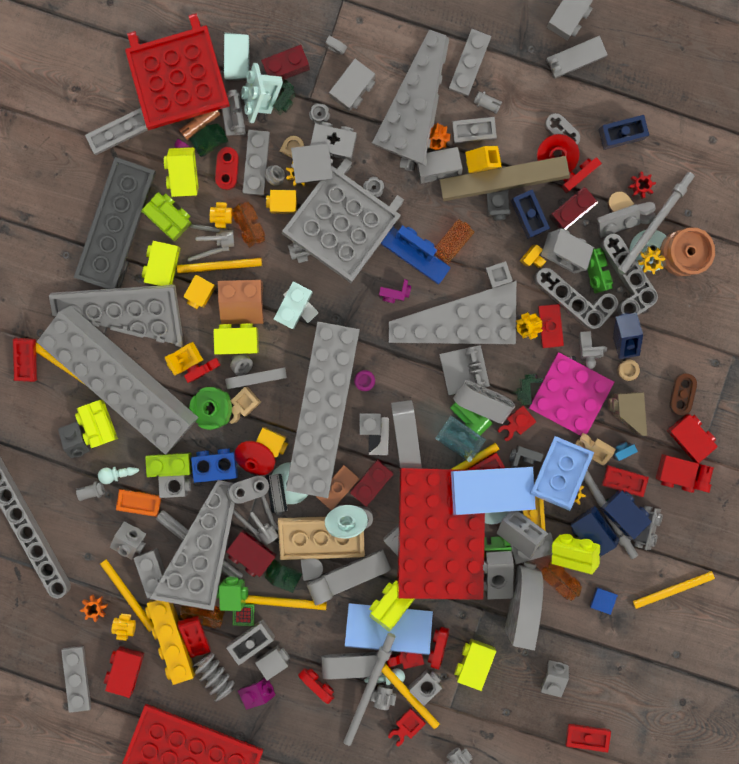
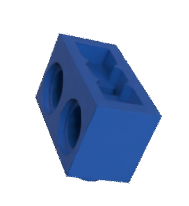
M230 448L218 449V454H209V451L196 452V456L191 457L194 483L237 478L238 470L235 452H230ZM222 458H227L230 461L231 466L229 469L221 468L220 460ZM201 460L209 463V470L207 472L199 469Z

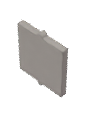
M328 143L291 148L293 159L291 167L294 168L296 184L333 179L331 168L333 160L330 159Z

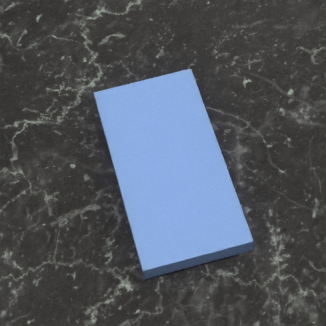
M533 467L451 471L453 515L536 510L535 496L530 494L534 486Z
M349 603L345 647L379 650L383 646L387 634L392 633L396 637L391 651L430 654L433 611L407 609L393 629L388 632L370 618L372 611L369 608L371 605Z

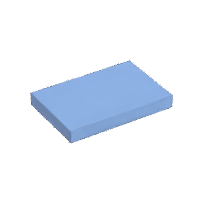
M554 436L530 494L570 511L594 452Z

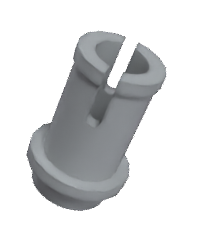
M478 91L473 103L477 104L476 107L481 106L497 114L502 101L486 95L485 91Z
M97 481L92 485L76 488L79 501L96 496L100 498L105 494L103 483H98Z

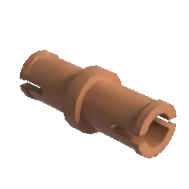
M216 110L193 117V120L179 129V132L188 141L189 138L201 129L205 130L206 125L220 116V113Z

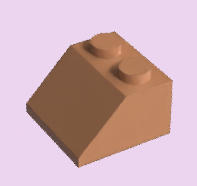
M218 281V303L221 324H264L263 281Z

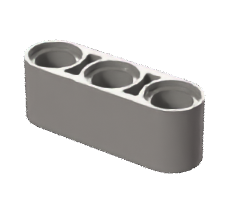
M465 380L453 397L459 406L500 424L504 423L515 408V404L506 396L469 380Z
M378 652L321 656L322 678L370 677L378 658Z

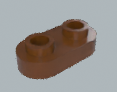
M683 373L678 375L674 381L669 405L671 411L677 415H686L692 409L697 388V380L693 375ZM683 380L688 382L686 388H683L681 385ZM681 400L683 407L679 409L677 402Z

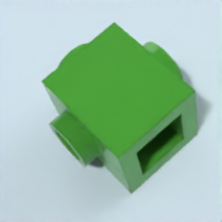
M238 577L223 579L218 586L216 596L217 599H220L221 611H241L243 609L245 600L248 599V587H245V579H238Z

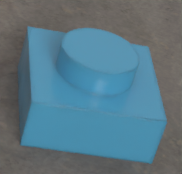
M623 442L615 447L616 450L613 456L615 460L620 461L638 451L634 444Z

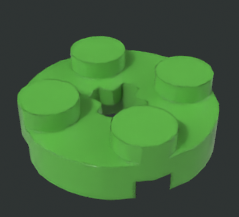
M205 387L200 389L196 396H193L189 409L199 417L196 421L199 427L212 430L228 424L232 413V404L227 392L216 387ZM211 403L215 407L212 414L207 410V406H210Z

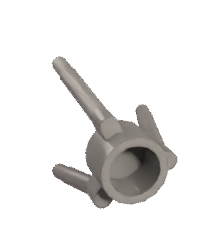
M195 224L190 225L193 229L219 232L216 233V236L195 237V240H217V246L221 247L191 256L187 259L188 261L197 260L222 251H229V247H234L233 230H228V227L216 228Z
M262 496L261 499L271 525L268 523L263 525L253 512H250V516L259 527L258 531L234 509L233 514L257 537L259 542L263 541L265 545H268L279 537L276 532L278 526L274 521L265 496Z

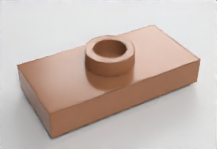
M343 465L332 478L329 497H316L330 510H333L360 478Z

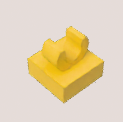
M537 244L532 245L520 259V262L525 266H530L533 263L537 268H542L546 263L539 256L543 249Z

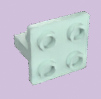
M253 63L251 71L247 73L246 85L241 89V98L244 99L245 103L244 111L248 115L249 123L255 122L258 113L271 114L283 84L282 77L261 75L258 63Z

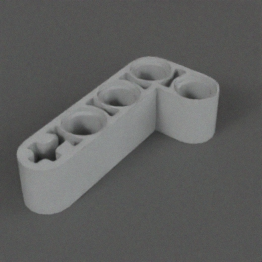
M610 234L604 237L600 243L601 250L604 251L606 258L631 294V296L619 303L617 312L619 315L625 313L624 306L626 303H629L633 307L632 313L639 315L657 302L658 294L636 260L625 275L617 271L620 267L618 263L621 256L626 258L630 250L619 235ZM614 240L616 243L614 248H609L607 246L610 243L609 241ZM621 249V253L613 256L614 253ZM632 274L639 277L638 285H633L630 282ZM644 292H648L651 296L649 303H645L642 300Z
M549 268L539 270L534 276L535 284L587 329L601 327L618 306V300L613 294L601 295L591 304ZM547 273L549 275L547 279L551 283L555 282L556 280L557 283L553 285L551 289H549L548 287H550L551 284L547 281L542 283L541 274L544 275ZM558 286H562L566 290L565 297L560 298L556 295ZM604 298L610 299L612 303L610 309H605L602 306ZM574 300H578L582 304L579 312L574 311L572 308ZM590 314H595L598 318L595 326L588 322Z
M412 400L391 403L400 468L422 469Z
M382 549L322 574L319 578L308 581L306 586L314 604L319 605L332 599L333 595L390 571L391 567Z

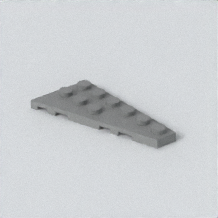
M432 30L428 31L372 142L376 147L423 166L427 164L426 154L427 148H430L431 140L429 137L435 121L439 99L438 88L442 82V66L446 61L449 38L446 35Z
M517 281L389 321V343L516 344Z
M175 285L55 292L49 295L52 316H56L59 311L72 306L94 326H104L113 331L141 338L148 337L156 339L158 342L172 343L178 347L184 346Z
M216 481L149 599L214 611L235 505L227 497V489L233 484L232 482Z

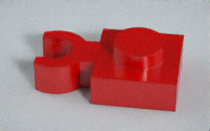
M217 358L200 367L198 364H195L187 369L188 373L184 377L187 383H191L221 366Z
M522 405L507 417L509 424L500 426L497 431L500 433L502 430L507 429L509 434L504 440L509 441L512 439L515 431L521 435L535 424L536 420Z
M410 707L396 721V725L399 728L392 729L388 734V738L391 739L393 735H398L400 737L396 742L398 747L403 744L406 735L411 739L426 722Z

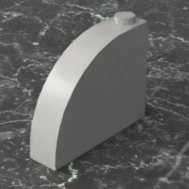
M524 562V565L518 564L513 585V598L510 600L504 630L513 646L535 651L542 611L543 575L540 569L536 568V564Z

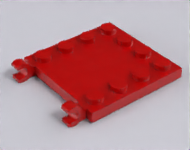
M197 13L188 15L192 30L140 44L136 31L127 33L131 47L125 49L148 130L230 107L207 25L201 27Z

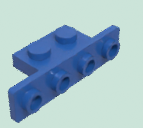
M402 225L399 230L393 227L381 243L385 248L436 284H440L450 270V266L434 256L437 251L434 248V244L427 239H421L417 236V232L410 227L406 228Z

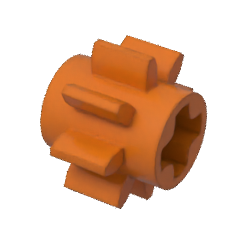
M439 123L434 124L429 137L431 140L430 148L436 151L442 147L446 148L447 142L450 141L447 126L444 127Z
M92 594L90 601L86 599L82 601L85 607L80 612L85 613V620L90 617L96 622L98 615L101 617L106 615L103 609L108 604H103L102 596L97 599ZM93 604L97 606L95 612L91 611Z

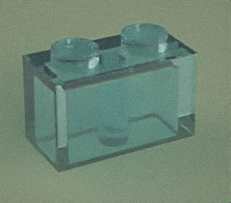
M453 416L449 417L435 438L468 462L472 461L486 441L485 438Z

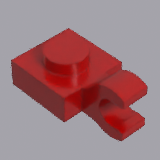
M400 652L399 654L390 655L387 665L388 667H393L402 663L403 668L407 669L424 665L422 654Z

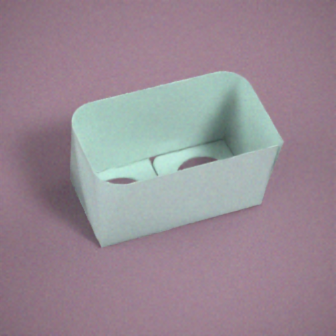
M225 33L224 78L225 80H247V73L249 71V35Z

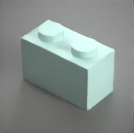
M293 281L274 320L294 330L313 292Z

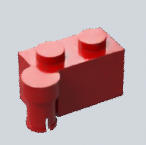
M662 454L656 479L661 480V485L673 488L674 484L681 485V490L694 493L696 489L710 493L712 486L710 481L714 467Z

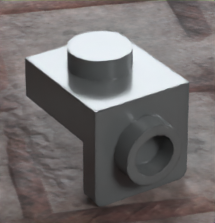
M78 422L58 428L63 450L70 458L81 457L90 451L89 446L86 445L83 439L82 427Z

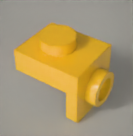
M191 342L176 352L167 355L165 360L172 373L178 375L203 361V358L194 342Z

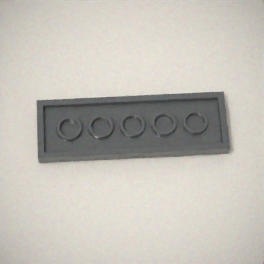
M117 157L114 158L74 278L106 289L117 288L142 215V209L145 206L156 174L155 170Z

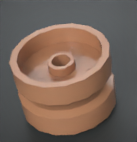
M685 228L670 233L661 244L660 256L663 255L665 257V260L661 262L669 273L676 276H690L702 273L713 263L715 257L714 242L706 231L699 228Z

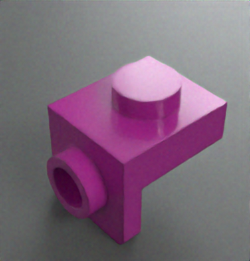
M404 279L402 291L381 287L379 296L383 297L382 301L395 304V300L404 302L405 297L409 298L411 285H408V280Z
M265 677L257 683L244 686L238 690L246 710L263 705L276 695L272 684Z

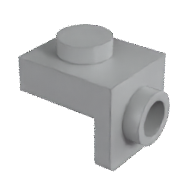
M549 660L547 673L541 685V692L561 698L569 680V666L561 662Z

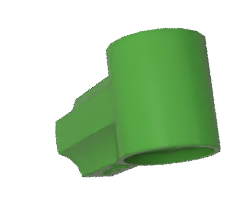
M456 402L450 407L477 438L493 424L488 418L459 406Z

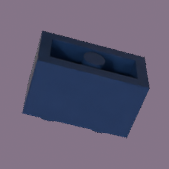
M644 115L605 124L598 129L603 150L645 140L649 136Z
M533 189L512 198V206L527 240L550 229Z
M623 313L615 317L613 340L619 360L640 356L643 332L637 313Z
M617 491L600 510L628 539L634 540L652 522L648 518L650 515L643 507L640 506L638 508L633 501L635 499L627 491Z
M596 506L576 517L571 524L572 532L577 538L581 540L590 539L593 543L600 544V557L616 548L620 541Z

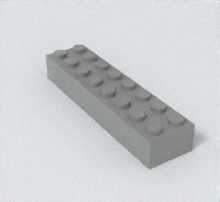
M72 306L59 311L37 341L40 346L165 455L177 445L199 418Z
M317 322L286 491L323 498L329 497L360 329Z

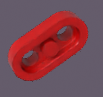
M224 147L217 154L215 181L222 190H231L237 184L239 156L231 147ZM226 154L231 155L230 161L224 160ZM228 175L230 179L228 182H223L222 177Z
M441 626L440 630L435 631L433 642L436 643L435 650L430 651L428 658L431 668L439 670L441 667L449 636V628Z
M304 668L298 674L299 678L326 704H329L335 698L333 695L334 690L327 683L323 685L318 680L319 676L313 669L307 670Z

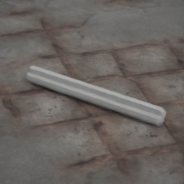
M161 511L156 520L183 541L188 529L167 512ZM225 559L223 560L221 572L225 576L238 577V579L243 577L239 570Z

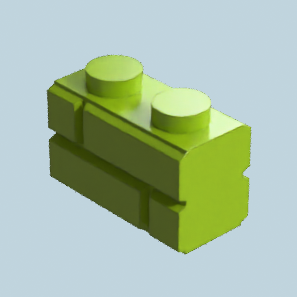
M158 192L142 209V212L175 242L192 224L188 220L191 216L182 208L177 210L173 206L175 201L166 193L162 196Z
M191 452L147 455V477L192 474Z

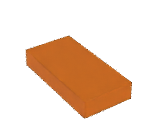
M119 489L116 510L157 517L161 498L156 494Z

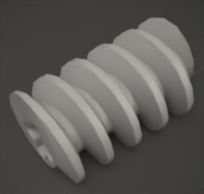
M210 653L194 665L198 667L194 674H203L199 680L200 682L208 681L204 687L212 686L209 694L217 693V697L214 700L217 702L235 689L232 688L235 682L233 680L227 681L230 675L228 673L222 675L225 668H217L220 661H212L215 654Z

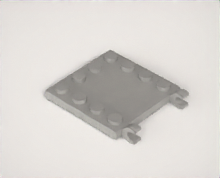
M345 158L338 169L331 166L333 179L321 180L283 229L282 234L345 280L352 283L401 215L397 211L403 204L404 199L397 195L390 206L383 203L345 175L352 165V162Z

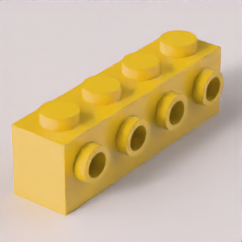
M151 599L147 603L145 611L148 619H152L154 625L152 633L155 640L158 639L160 644L158 648L159 655L162 660L165 659L167 665L165 668L167 679L171 680L173 685L193 679L196 670L193 667L192 658L189 656L178 628L179 618L174 603Z

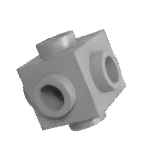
M124 521L115 534L110 548L117 551L121 556L132 560L136 553L140 555L146 545L143 542L146 533Z

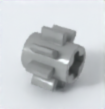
M294 242L288 244L292 260L297 259L298 263L308 261L307 256L311 254Z
M378 685L377 690L374 689L370 701L374 702L375 708L389 710L390 705L395 706L397 696L396 693H392V687Z
M457 747L447 755L449 761L446 764H471L470 761L473 758L466 748L462 751Z

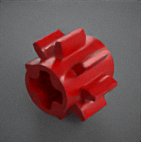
M640 172L638 174L639 178L635 176L630 178L633 184L629 185L628 188L633 189V197L639 194L641 199H644L646 196L645 192L650 195L654 193L651 187L656 182L651 181V174L643 176V172ZM643 181L645 184L644 188L641 190L639 186L640 182Z

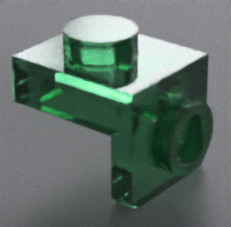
M285 79L281 86L284 92L272 106L273 110L279 115L283 111L285 113L288 112L293 105L292 100L296 96L293 90L295 87Z
M218 123L207 125L190 138L200 157L206 156L219 145L228 142L224 129Z
M537 374L524 375L525 379H519L520 388L516 389L517 401H521V405L532 404L530 383L543 382V378H537Z
M274 559L266 570L265 579L272 585L293 593L302 574L295 569L282 565Z

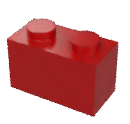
M686 414L666 431L693 462L700 463L718 447L714 443L716 438L709 431L705 432L701 428L702 422L695 415Z
M122 646L117 651H113L110 658V663L113 664L111 672L107 671L104 679V684H107L105 691L130 698L134 692L145 653Z

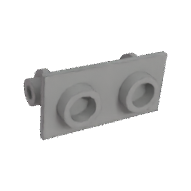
M230 90L227 93L230 107L221 109L226 136L245 135L240 94L237 90Z
M645 505L644 509L649 513L650 516L648 518L652 522L633 542H635V547L643 548V545H646L645 550H651L656 545L657 535L655 532L657 526L661 525L663 515L660 514L661 509L655 508L653 512V507Z

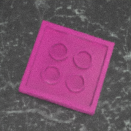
M558 352L528 408L581 436L582 433L587 434L615 382Z

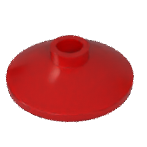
M554 134L544 139L537 150V161L556 158L554 152L560 150L561 155L558 157L566 156L570 173L577 166L580 157L577 143L571 137L564 134Z
M245 441L240 443L235 450L236 462L248 473L266 475L275 467L276 461L273 453L268 447L259 442Z

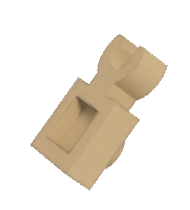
M244 387L231 400V403L234 405L232 407L234 417L230 423L238 422L240 414L244 417L249 415L261 403L248 387Z
M582 433L580 440L577 439L575 443L578 446L593 451L592 460L603 466L610 460L616 450L599 439H596L595 442L592 441L584 433Z

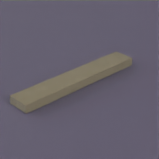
M566 156L444 178L440 179L444 202L568 179L570 174Z

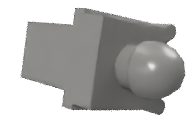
M591 331L579 333L581 360L586 359V366L589 369H593L596 366L595 359L603 357V353L607 352V347H592Z

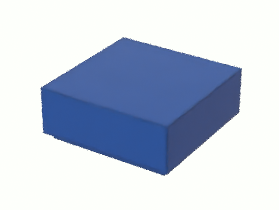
M596 587L590 608L611 615L618 595Z

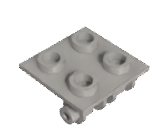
M481 345L439 354L448 395L456 394L465 380L472 381L483 387L490 386Z

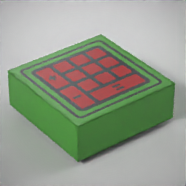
M245 603L241 611H233V625L254 626L255 604Z

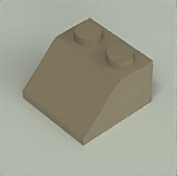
M644 393L611 394V398L608 399L609 411H612V415L634 434L647 436Z

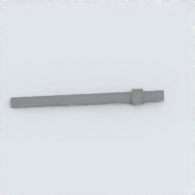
M687 172L682 181L677 183L672 189V195L617 271L620 274L625 275L678 199L685 195L688 185L695 177L693 173Z
M587 470L583 480L601 508L606 503V500ZM606 516L620 540V546L623 545L631 559L636 558L638 553L630 542L631 539H628Z
M392 633L387 634L383 646L378 650L377 661L343 741L345 745L350 746L352 744L383 666L390 658L392 653L391 647L396 637Z

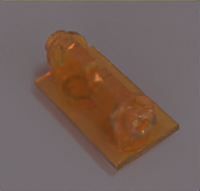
M249 202L239 203L233 208V217L242 230L243 241L251 248L256 243L264 242L266 235L260 222L254 225L251 222L258 219L253 205H250Z
M458 219L435 246L437 249L435 254L446 264H449L475 232L470 228L469 224Z
M550 559L548 567L545 566L541 570L543 579L552 587L557 582L560 583L556 591L566 600L572 601L576 596L579 597L582 590L580 582L565 572L564 567L552 564V559Z
M182 605L180 618L184 620L199 616V618H203V626L216 629L217 627L221 628L225 611H221L218 606H214L213 611Z

